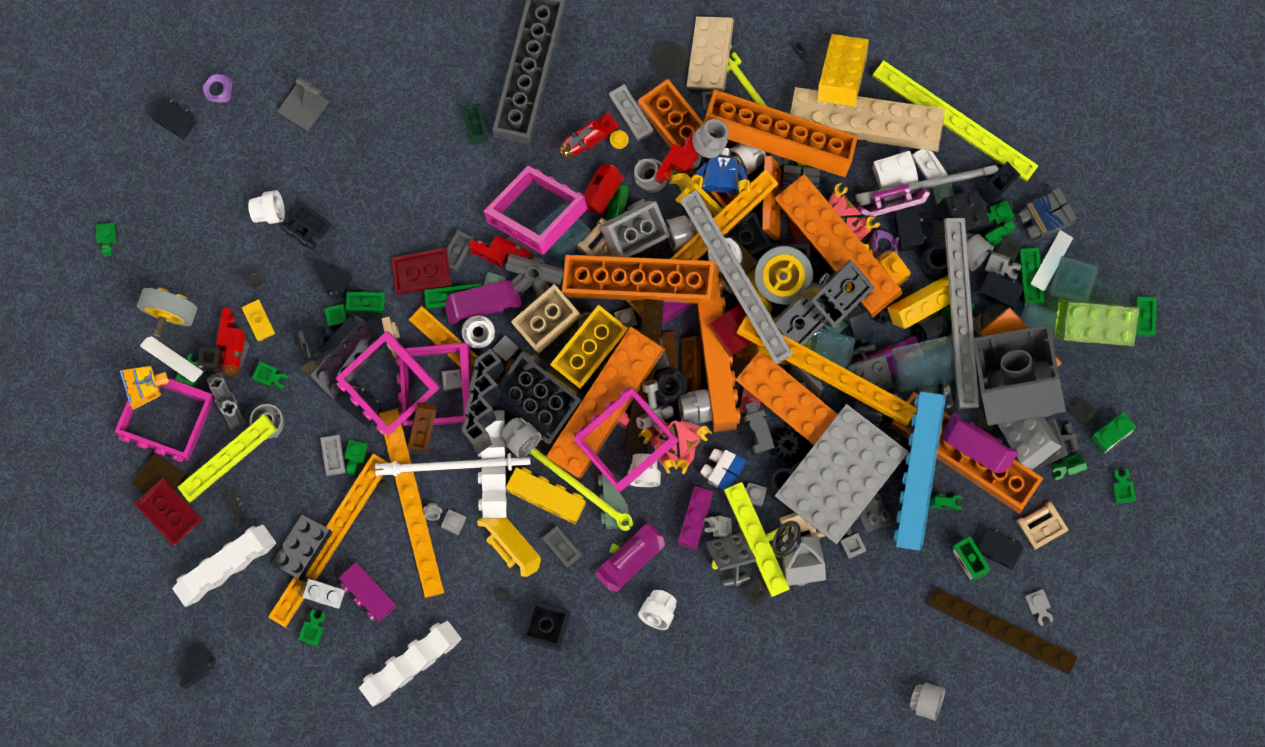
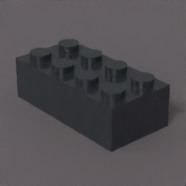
M352 314L302 367L301 371L325 395L334 400L342 392L336 384L338 382L336 377L380 337L363 319ZM385 343L380 345L345 378L348 383L382 349Z

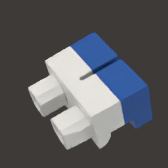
M714 449L709 459L717 463L716 467L712 468L705 464L700 474L708 479L710 485L717 487L721 492L725 493L724 490L732 487L736 482V479L746 465V460L727 450L722 452Z

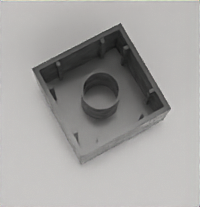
M1050 324L973 338L980 389L988 425L1009 424L1016 420L1039 416L1048 417L1055 413L1066 412Z

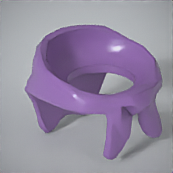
M222 74L210 76L202 87L205 97L212 102L221 103L229 101L232 90L231 79ZM214 82H221L224 86L222 94L214 96L209 92L210 86Z
M875 230L868 240L869 249H872L875 258L882 254L878 250V240L881 238H885L890 242L891 248L889 251L898 253L897 244L900 238L894 239L893 235L886 231Z

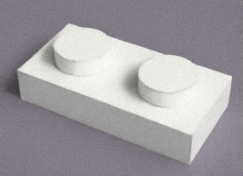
M921 149L912 154L913 160L927 180L948 176L932 151Z

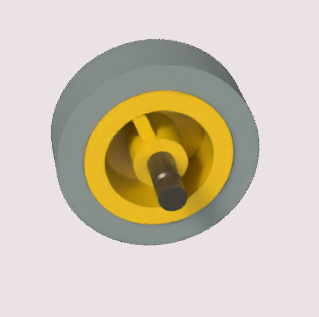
M790 246L775 247L766 252L759 260L755 270L756 285L761 294L771 302L791 304L812 283L813 268L807 256L800 250Z
M144 288L137 304L141 311L159 319L153 334L161 337L166 321L181 326H191L197 311V307L188 301L187 297L180 294H171L163 288Z

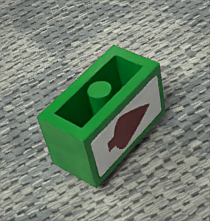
M1122 413L1095 433L1091 440L1100 452L1104 454L1129 436L1136 426L1125 413Z
M971 536L953 546L952 552L971 583L990 572L989 565Z

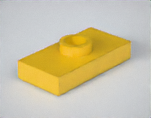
M259 299L241 307L258 342L275 334Z

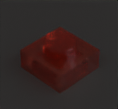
M751 355L733 358L735 378L752 361Z

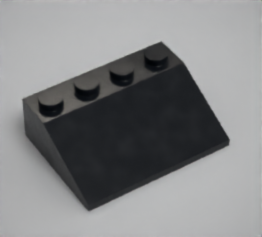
M528 349L520 353L498 385L501 397L495 400V402L515 418H522L526 423L529 422L541 434V438L550 445L568 424L586 394Z

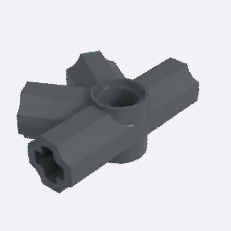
M510 253L506 264V270L518 273L511 281L513 288L517 292L523 293L532 285L536 296L540 297L551 287L550 283L561 286L563 282L564 269L548 265L541 258H533L531 260Z
M222 373L211 375L206 380L230 430L243 427L246 423L237 406L238 403L232 390H229Z

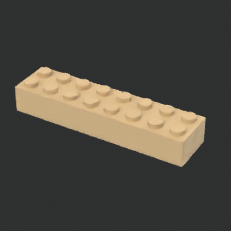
M795 87L790 114L858 136L857 140L939 152L945 109L859 96L857 97L855 107L820 102L818 101L817 90Z

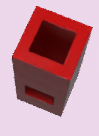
M600 165L583 196L585 197L589 212L602 215L624 178L619 173V169L614 165Z

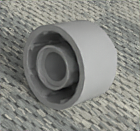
M685 215L665 221L670 234L668 241L674 252L679 251L698 233L691 218H687Z
M968 233L966 234L968 268L974 271L987 260L994 247L980 234Z
M927 682L924 685H916L911 698L910 708L916 711V715L936 721L944 700L945 688Z

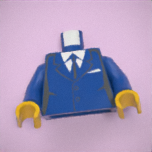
M724 148L719 157L710 158L709 161L704 162L691 180L692 187L694 184H698L699 189H701L703 184L704 191L739 194L742 189H747L750 192L748 176L742 165L737 163V159L730 158L731 150L728 148Z

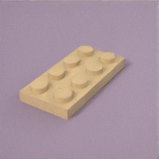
M696 17L687 80L688 89L725 90L734 25L733 18Z

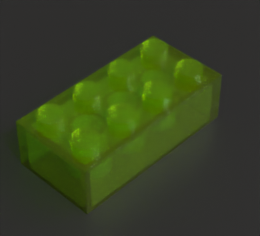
M1059 299L1054 337L1064 341L1134 346L1139 308L1131 305Z

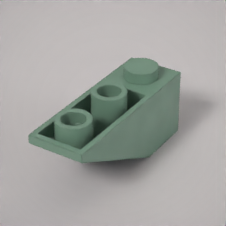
M603 473L598 475L599 486H603L604 493L600 494V498L617 512L628 514V505L620 492L617 491ZM606 512L601 513L602 524H606V529H619L614 518ZM624 521L622 525L629 526V522Z

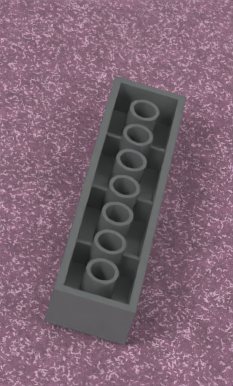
M526 0L493 126V136L495 138L527 145L531 144L566 9L565 0Z

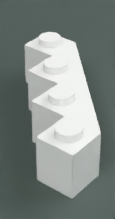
M504 410L494 411L497 420L485 428L489 433L492 445L478 454V457H482V460L506 458L505 442L501 439V432L505 427ZM505 466L482 467V472H478V484H482V499H479V511L483 510V518L506 517Z
M264 525L252 526L241 537L224 545L222 550L211 558L204 559L191 572L180 576L172 589L185 607L194 604L209 590L221 586L230 575L244 570L253 559L268 553L276 542Z
M448 621L442 624L438 622L430 628L431 632L426 638L420 641L415 639L407 646L409 649L403 655L397 658L393 656L385 662L386 667L381 672L375 675L370 673L363 679L364 683L359 689L372 707L391 696L392 692L399 687L402 688L416 674L427 669L443 653H448L462 640Z

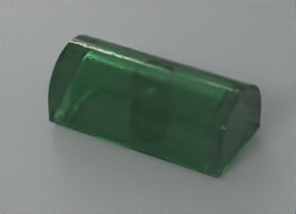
M480 103L462 106L461 111L469 143L475 145L486 142L488 134Z

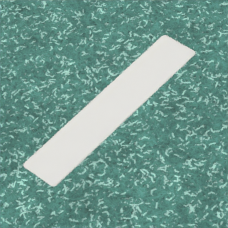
M1061 230L1059 231L1031 282L1033 286L1043 291L1046 289L1073 237Z
M152 336L146 338L140 345V347L191 382H195L203 373L202 370Z

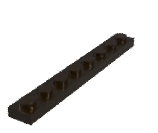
M645 300L641 333L660 345L665 302ZM657 363L645 381L655 380ZM641 386L638 393L649 405L648 395L643 392ZM635 398L632 400L626 453L646 454L647 443H643L646 438L644 436L638 437L643 429L638 428L636 419L647 412Z
M935 587L927 604L1068 675L1078 657L938 587Z

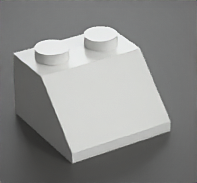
M910 151L873 163L872 169L880 190L901 186L904 183L919 182ZM920 189L914 190V191H910V193H911V194L917 193L918 191H920ZM897 194L894 196L883 198L884 202H888L891 200L904 197L905 194Z

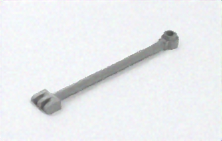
M994 165L908 185L910 191L992 175L998 171V167ZM886 188V189L877 190V191L880 192V191L887 190V189H891V188ZM875 191L857 194L856 199L860 206L871 204L870 200L874 199L873 192Z

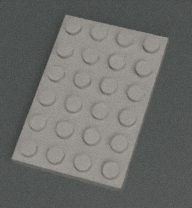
M846 404L775 497L837 545L905 458L908 451Z

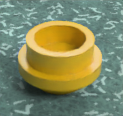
M617 130L611 134L610 143L614 148L622 149L627 146L629 138L624 131Z

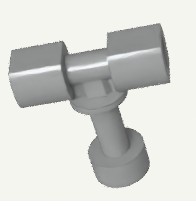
M644 381L642 389L648 395L649 406L663 421L672 417V406L666 404L660 406L656 403L655 391L658 390L657 381ZM647 413L636 419L637 426L640 429L646 430L655 424L654 420Z

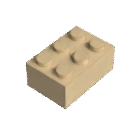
M554 284L511 322L538 353H541L578 321L582 315Z

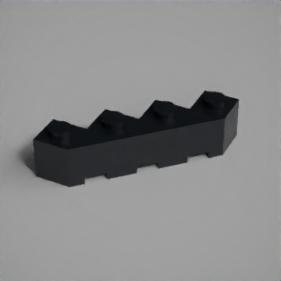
M491 348L475 359L474 373L469 389L470 395L465 410V421L462 426L465 442L476 455L492 445L489 433L485 428L497 420L494 410L490 406L492 402L501 397L498 385L494 380L506 373L502 361Z

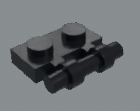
M300 202L289 216L294 223L292 226L285 223L282 229L290 237L294 236L301 241L300 244L305 247L308 246L313 250L317 243L312 241L313 236L321 239L332 224ZM300 226L308 231L306 235L298 231Z

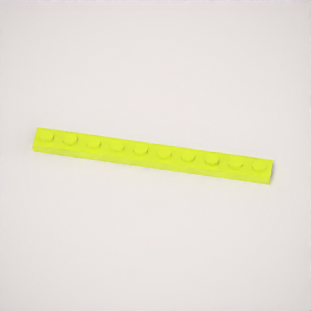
M884 60L872 76L874 79L909 103L945 109L943 126L1002 166L1008 161L1021 174L1019 177L1027 182L1038 168V165Z

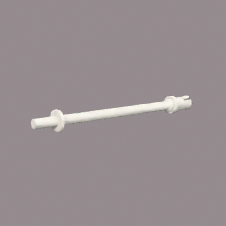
M508 453L507 458L416 464H400L397 461H393V463H375V469H384L375 471L376 476H398L401 472L508 466L509 471H511L514 465H530V457L511 458V453Z

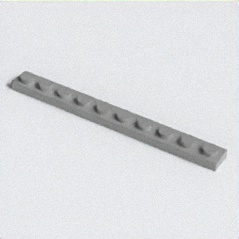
M697 190L680 200L774 362L778 364L792 356L793 354Z
M946 218L944 226L958 409L978 408L979 400L973 344L974 334L965 218Z

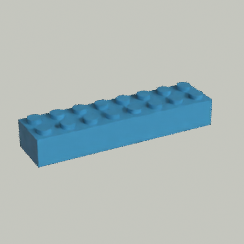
M921 391L920 395H916L915 407H918L917 414H913L912 426H915L914 434H910L909 445L912 448L911 453H907L906 465H909L908 472H904L903 484H906L905 491L901 492L900 503L903 506L897 515V523H900L899 530H895L894 542H897L896 547L918 551L923 548L946 395Z

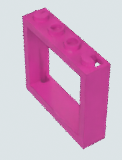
M527 166L484 210V214L489 224L544 255L588 208L585 197L580 192L576 193L567 185L558 183L553 177L544 175L539 169ZM532 181L571 203L540 236L501 214Z
M386 331L336 377L338 381L336 384L343 392L347 390L351 395L350 400L356 406L360 405L364 409L363 414L370 421L373 419L378 424L376 428L380 433L390 435L416 411L417 402L392 425L388 426L345 379L355 368L386 341L430 389L417 402L425 403L441 387L389 331Z
M462 343L405 348L412 357L460 353L464 416L435 418L433 425L464 423L472 378L470 345ZM397 354L396 363L397 366H400L397 381L398 385H401V392L398 393L399 403L402 404V411L399 414L401 416L411 407L409 366ZM412 415L403 422L405 427H412Z
M169 378V383L160 385L162 388L204 402L184 452L126 432L135 410L130 406L128 400L115 429V433L119 436L118 439L129 443L130 440L136 442V446L142 449L153 448L155 453L165 456V454L172 455V459L178 462H183V460L189 462L213 404L214 396Z
M628 387L619 394L621 397L616 402L612 400L604 407L606 411L601 415L597 413L589 420L591 424L587 428L582 426L575 433L576 437L573 439L618 492L623 491L680 441L635 388L629 390ZM634 397L669 439L625 478L619 481L584 439L630 398Z

